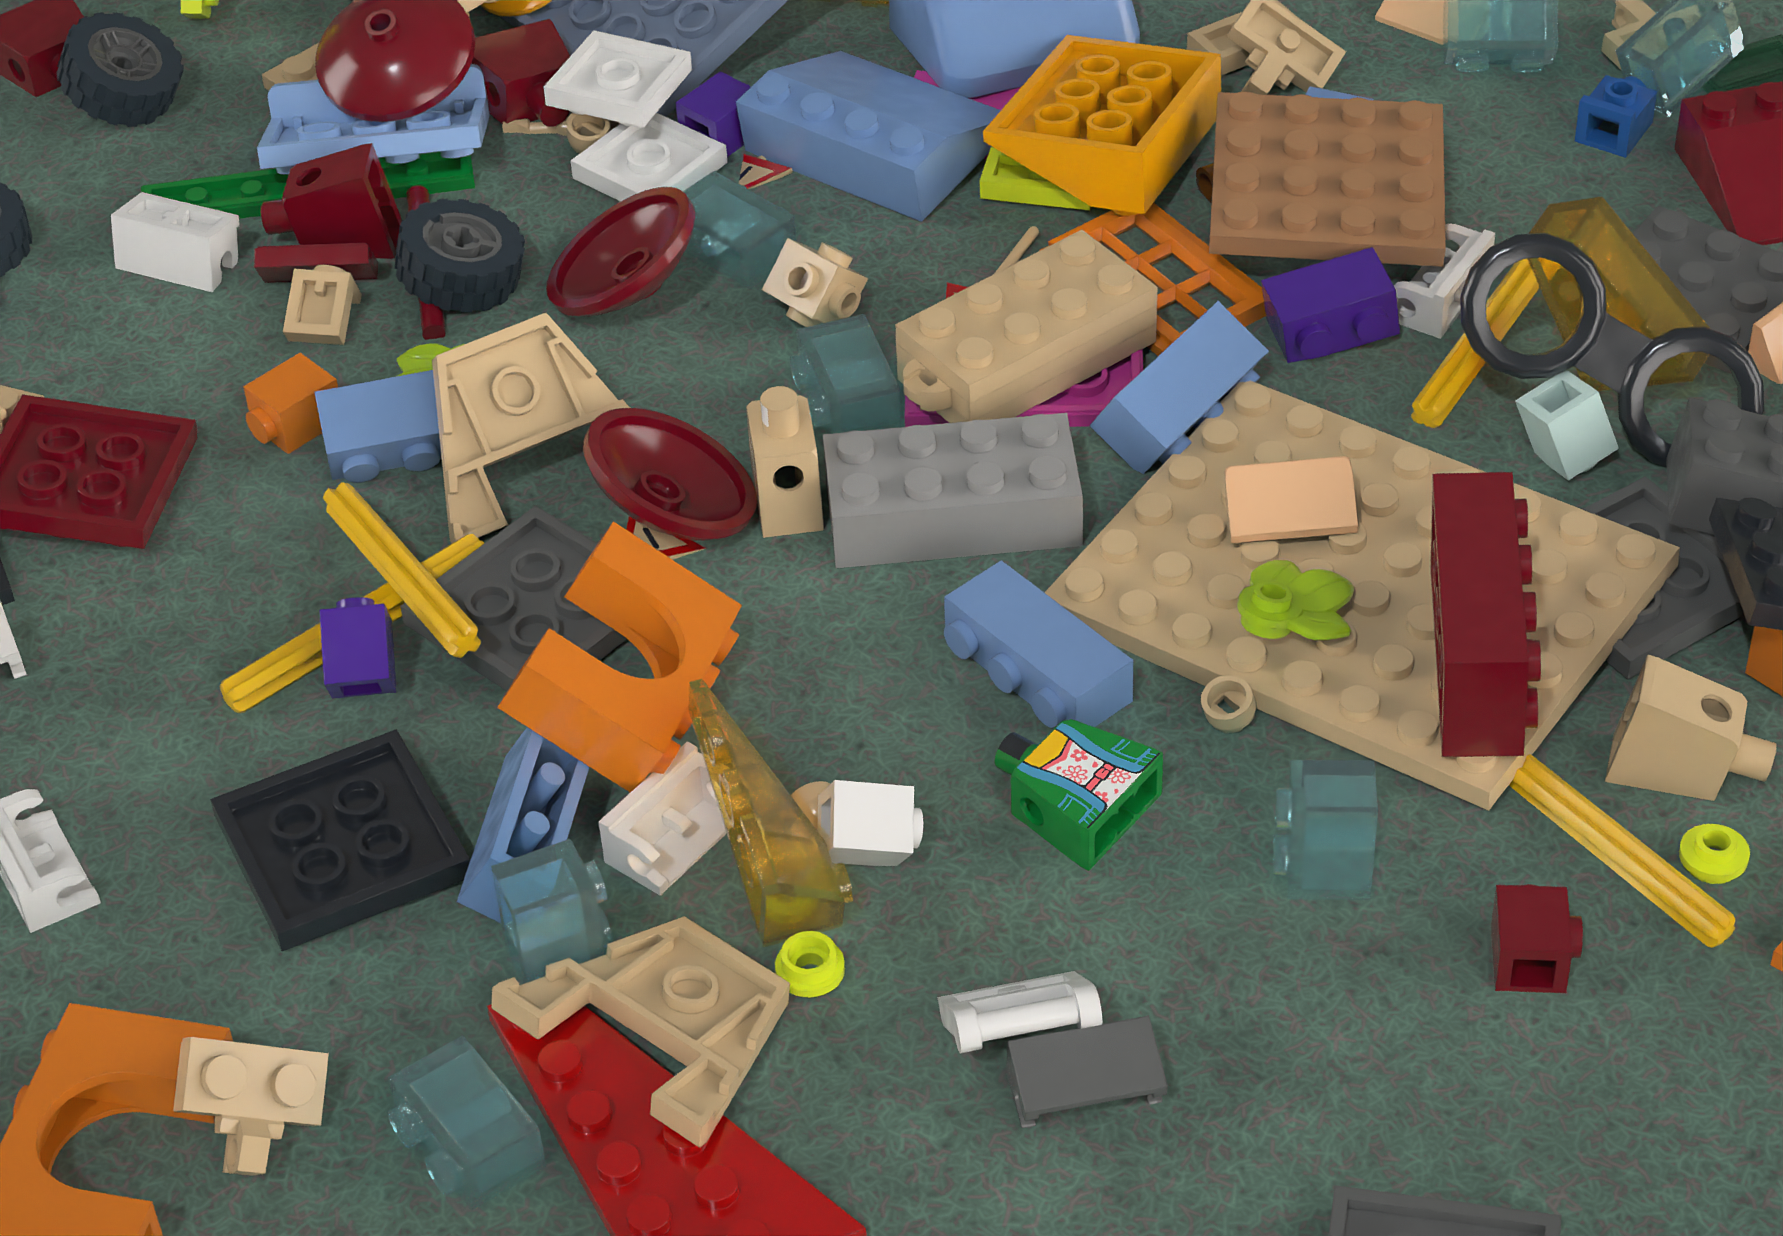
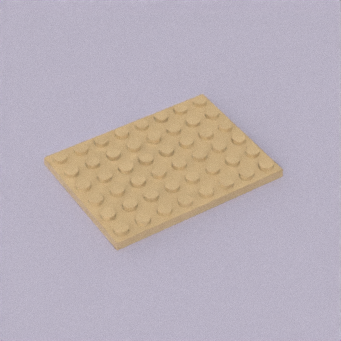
M1239 382L1220 402L1224 409L1223 413L1218 417L1206 418L1188 437L1191 444L1181 454H1172L1046 590L1045 594L1110 643L1204 686L1213 679L1223 675L1239 676L1250 684L1256 700V709L1489 811L1514 779L1517 769L1523 767L1526 756L1535 752L1610 655L1614 644L1619 638H1623L1637 620L1638 614L1647 607L1654 598L1655 593L1661 589L1667 578L1678 567L1680 547L1514 483L1515 499L1526 498L1528 504V537L1518 538L1519 545L1531 544L1532 584L1522 585L1523 592H1535L1536 632H1527V639L1539 640L1541 648V680L1528 682V688H1537L1538 728H1525L1524 756L1442 757L1430 574L1432 474L1483 473L1485 471L1256 382ZM1341 456L1350 458L1358 519L1357 533L1231 543L1225 500L1224 471L1227 467ZM1268 561H1292L1302 573L1312 569L1332 571L1348 579L1355 587L1351 600L1336 611L1348 623L1351 633L1347 637L1331 640L1308 639L1293 631L1287 636L1278 639L1256 636L1248 632L1241 624V614L1237 609L1239 594L1244 588L1250 586L1249 580L1252 571Z

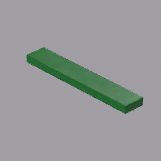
M440 151L419 153L418 159L406 163L386 162V157H378L394 199L407 197V191L417 185L425 187L429 194L475 188L471 154L458 158H444L441 156ZM276 168L143 185L141 186V192L239 215V219L261 216L263 202L282 199L289 174H279Z

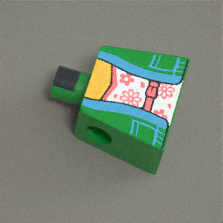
M1073 719L1061 721L1039 745L1012 732L1001 742L995 755V766L1011 775V814L1087 871L1106 854L1162 794L1163 752Z

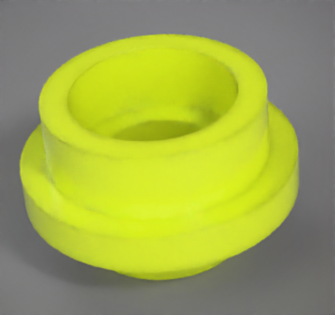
M1702 824L1691 828L1684 834L1680 843L1679 857L1685 869L1696 879L1710 884H1722L1744 873L1749 863L1750 848L1745 838L1734 829L1719 824Z
M816 931L799 932L788 938L783 944L775 960V973L790 983L789 993L799 997H818L831 992L841 983L845 974L844 956L833 940L827 935ZM809 964L818 965V967L811 969L801 968Z

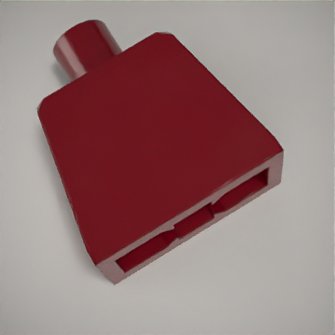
M33 0L0 14V75L35 97L61 87V82L57 80V66L66 37L72 25H77L79 19L84 17L75 1Z
M550 19L475 38V51L471 64L478 65L483 72L490 115L502 124L503 121L508 124L514 120L529 119L530 122L540 120L549 127L557 126L567 118L569 110L545 104L544 86L570 58L566 46Z
M373 143L359 145L296 164L290 169L282 199L265 201L261 206L262 224L268 235L294 232L299 245L367 243L376 259H395L402 218Z

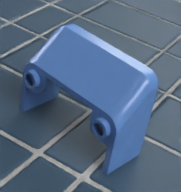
M889 0V28L940 88L967 98L1022 87L1066 35L1140 44V29L1132 0Z

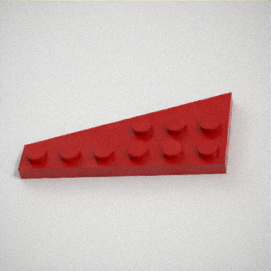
M492 1004L487 1006L489 1020L610 1236H867L866 1227L724 1115H722L708 1141L700 1148L651 1116L652 1093L674 1076L586 1006L576 1011L540 1039L535 1038L493 1010Z

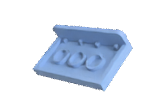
M471 64L461 83L440 103L415 116L388 122L366 121L345 114L329 101L318 80L275 84L268 92L271 120L257 146L260 169L276 168L279 174H289L290 169L296 164L368 143H373L377 156L386 157V162L406 163L418 159L419 153L440 151L441 156L444 158H458L470 155L474 152L473 148L482 146L490 117L483 72L478 65Z

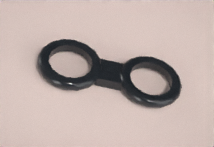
M1548 233L1516 234L1491 246L1469 270L1460 295L1461 326L1473 351L1494 370L1519 379L1550 378L1569 368L1575 367L1618 393L1619 420L1629 442L1651 463L1667 468L1666 458L1671 443L1665 442L1652 430L1644 413V392L1652 373L1665 360L1685 352H1704L1715 356L1730 369L1735 380L1738 407L1741 410L1761 415L1764 412L1763 379L1752 355L1729 335L1706 327L1674 328L1653 339H1649L1607 314L1606 287L1594 261L1573 242ZM1545 258L1558 263L1572 275L1580 292L1581 313L1574 331L1561 345L1545 353L1522 354L1508 349L1494 337L1486 319V298L1492 282L1507 266L1522 259Z

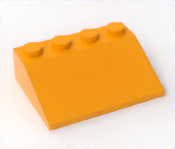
M1066 35L983 130V141L1091 207L1111 209L1116 214L1126 216L1145 214L1216 122L1218 92H1221V54Z

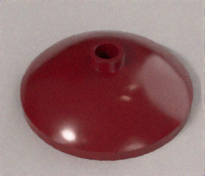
M355 0L332 20L323 33L316 52V75L329 101L347 115L373 122H388L409 118L440 103L461 83L470 68L474 56V29L466 11L457 0Z
M657 187L632 195L600 214L571 240L554 263L546 286L549 300L563 314L591 317L629 307L653 295L674 271L690 242L695 222V208L691 200L678 188Z
M618 408L604 412L596 417L585 435L583 442L584 457L597 485L623 512L650 529L683 539L714 540L739 533L746 527L754 514L757 504L755 487L741 463L715 439L682 420L647 409Z

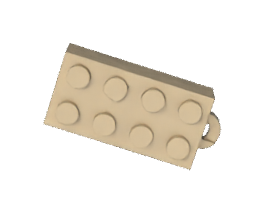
M1080 230L895 324L898 380L903 384L904 395L909 400L920 405L921 410L936 411L949 423L1016 417L1101 370L1125 359L1132 353L1155 343L1158 287L1085 231Z

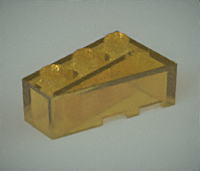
M1602 196L1549 204L1528 233H1548L1573 242L1594 261L1606 287L1607 314L1649 339H1653L1674 328L1706 327L1710 329ZM1529 258L1527 260L1562 339L1565 341L1574 331L1581 313L1580 292L1572 275L1561 265L1545 258ZM1685 352L1665 360L1652 373L1647 386L1692 382L1709 357V354L1704 352ZM1576 368L1580 379L1595 390H1612Z

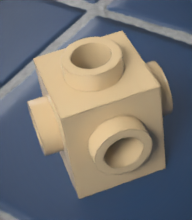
M787 238L762 290L790 306L786 313L787 317L817 331L821 322L836 328H840L847 322L860 303L861 292L868 278L849 268L853 257L835 247L822 242L817 250Z

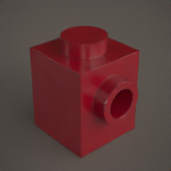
M1532 884L1496 885L1491 922L1495 991L1566 993L1571 959L1581 958L1583 944L1581 916H1570L1567 887L1537 886Z

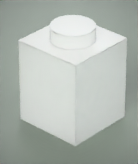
M834 780L818 795L817 862L898 866L912 855L913 848H918L921 843L923 814L920 808H914V786Z

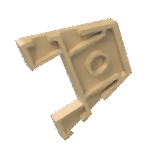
M547 313L436 355L432 360L451 544L467 534H474L479 539L508 525L484 472V467L591 425L596 417L604 412L618 408H630L623 399L618 400L595 374L597 369Z
M684 916L607 944L606 955L581 964L566 958L547 965L546 976L519 985L515 977L499 982L492 987V1009L535 1038L540 1039L583 1006L591 1003L674 1057L677 1061L686 1065L685 1069L652 1093L650 1115L700 1148L708 1141L788 1005L790 983Z

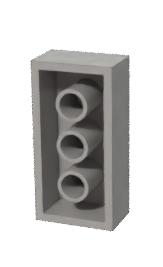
M1067 413L1036 414L1024 417L823 434L826 487L836 568L1083 546V494Z

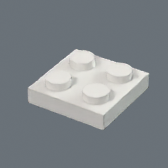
M593 30L544 86L545 104L569 110L578 115L586 114L617 121L625 126L644 128L692 71L691 53Z
M656 113L644 128L619 124L571 160L573 179L618 201H622L632 195L657 187H674L688 194L728 162L725 144Z

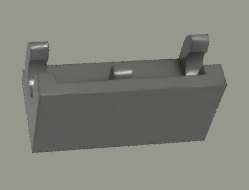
M1149 1015L1104 1023L1088 1028H1076L1011 1040L1007 1044L1006 1074L1021 1128L1036 1126L1035 1119H1039V1114L1146 1095L1148 1105L1162 1103V1096L1167 1095L1168 1084Z

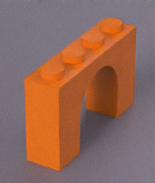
M613 521L582 566L564 598L627 638L647 660L654 679L638 678L621 673L548 628L516 675L497 708L631 793L645 780L649 773L664 774L678 753L681 745L672 740V737L674 736L680 740L698 715L701 707L692 702V699L700 703L719 675L720 669L711 663L713 662L719 666L735 644L739 633L730 627L742 605Z
M69 1003L57 1029L50 1030L44 1039L41 1050V1062L30 1084L24 1085L19 1090L14 1103L13 1119L0 1142V1236H163L152 1201L73 1188L61 1183L50 1175L52 1166L58 1153L71 1137L89 1124L111 1115L143 1112L215 1124V1116L173 1112L180 1048L183 1038L187 1037L233 1042L230 1028Z

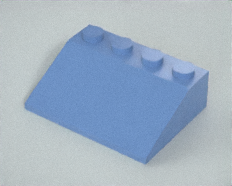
M843 51L771 69L736 101L745 151L757 156H764L767 160L790 167L793 171L921 222L989 153L992 146L983 141V130L1001 111Z

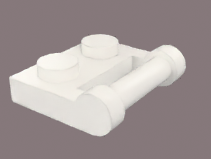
M1075 971L937 997L943 1026L955 1036L959 1053L982 1049L983 1041L1071 1024H1077L1078 1028L1081 1029L1102 1025V1011L1096 987L1092 982Z

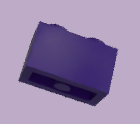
M1373 247L1261 280L1266 320L1287 363L1324 357L1400 334L1396 289Z

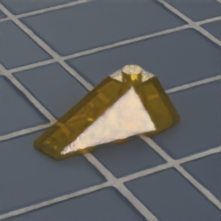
M703 679L689 682V715L762 946L767 947L785 942L788 938L799 932H824L842 927L845 904L853 901L852 888L843 862L832 864L823 837Z

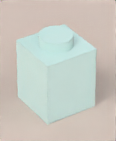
M1568 370L1553 376L1515 400L1534 452L1549 467L1568 481L1578 474L1590 470L1597 462L1619 449L1599 392Z

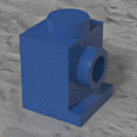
M1605 75L1590 96L1583 95L1579 101L1575 142L1626 158L1653 123L1657 91L1649 89L1646 83L1637 77L1628 76L1622 79ZM1604 120L1619 124L1618 135L1597 128Z

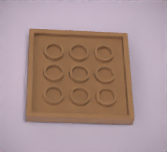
M1246 91L1238 93L1218 92L1209 254L1330 260L1373 247L1381 263L1443 267L1446 250L1443 104L1425 103L1416 100L1395 102L1368 100L1359 97L1338 99L1319 98L1303 94L1281 96L1262 95Z

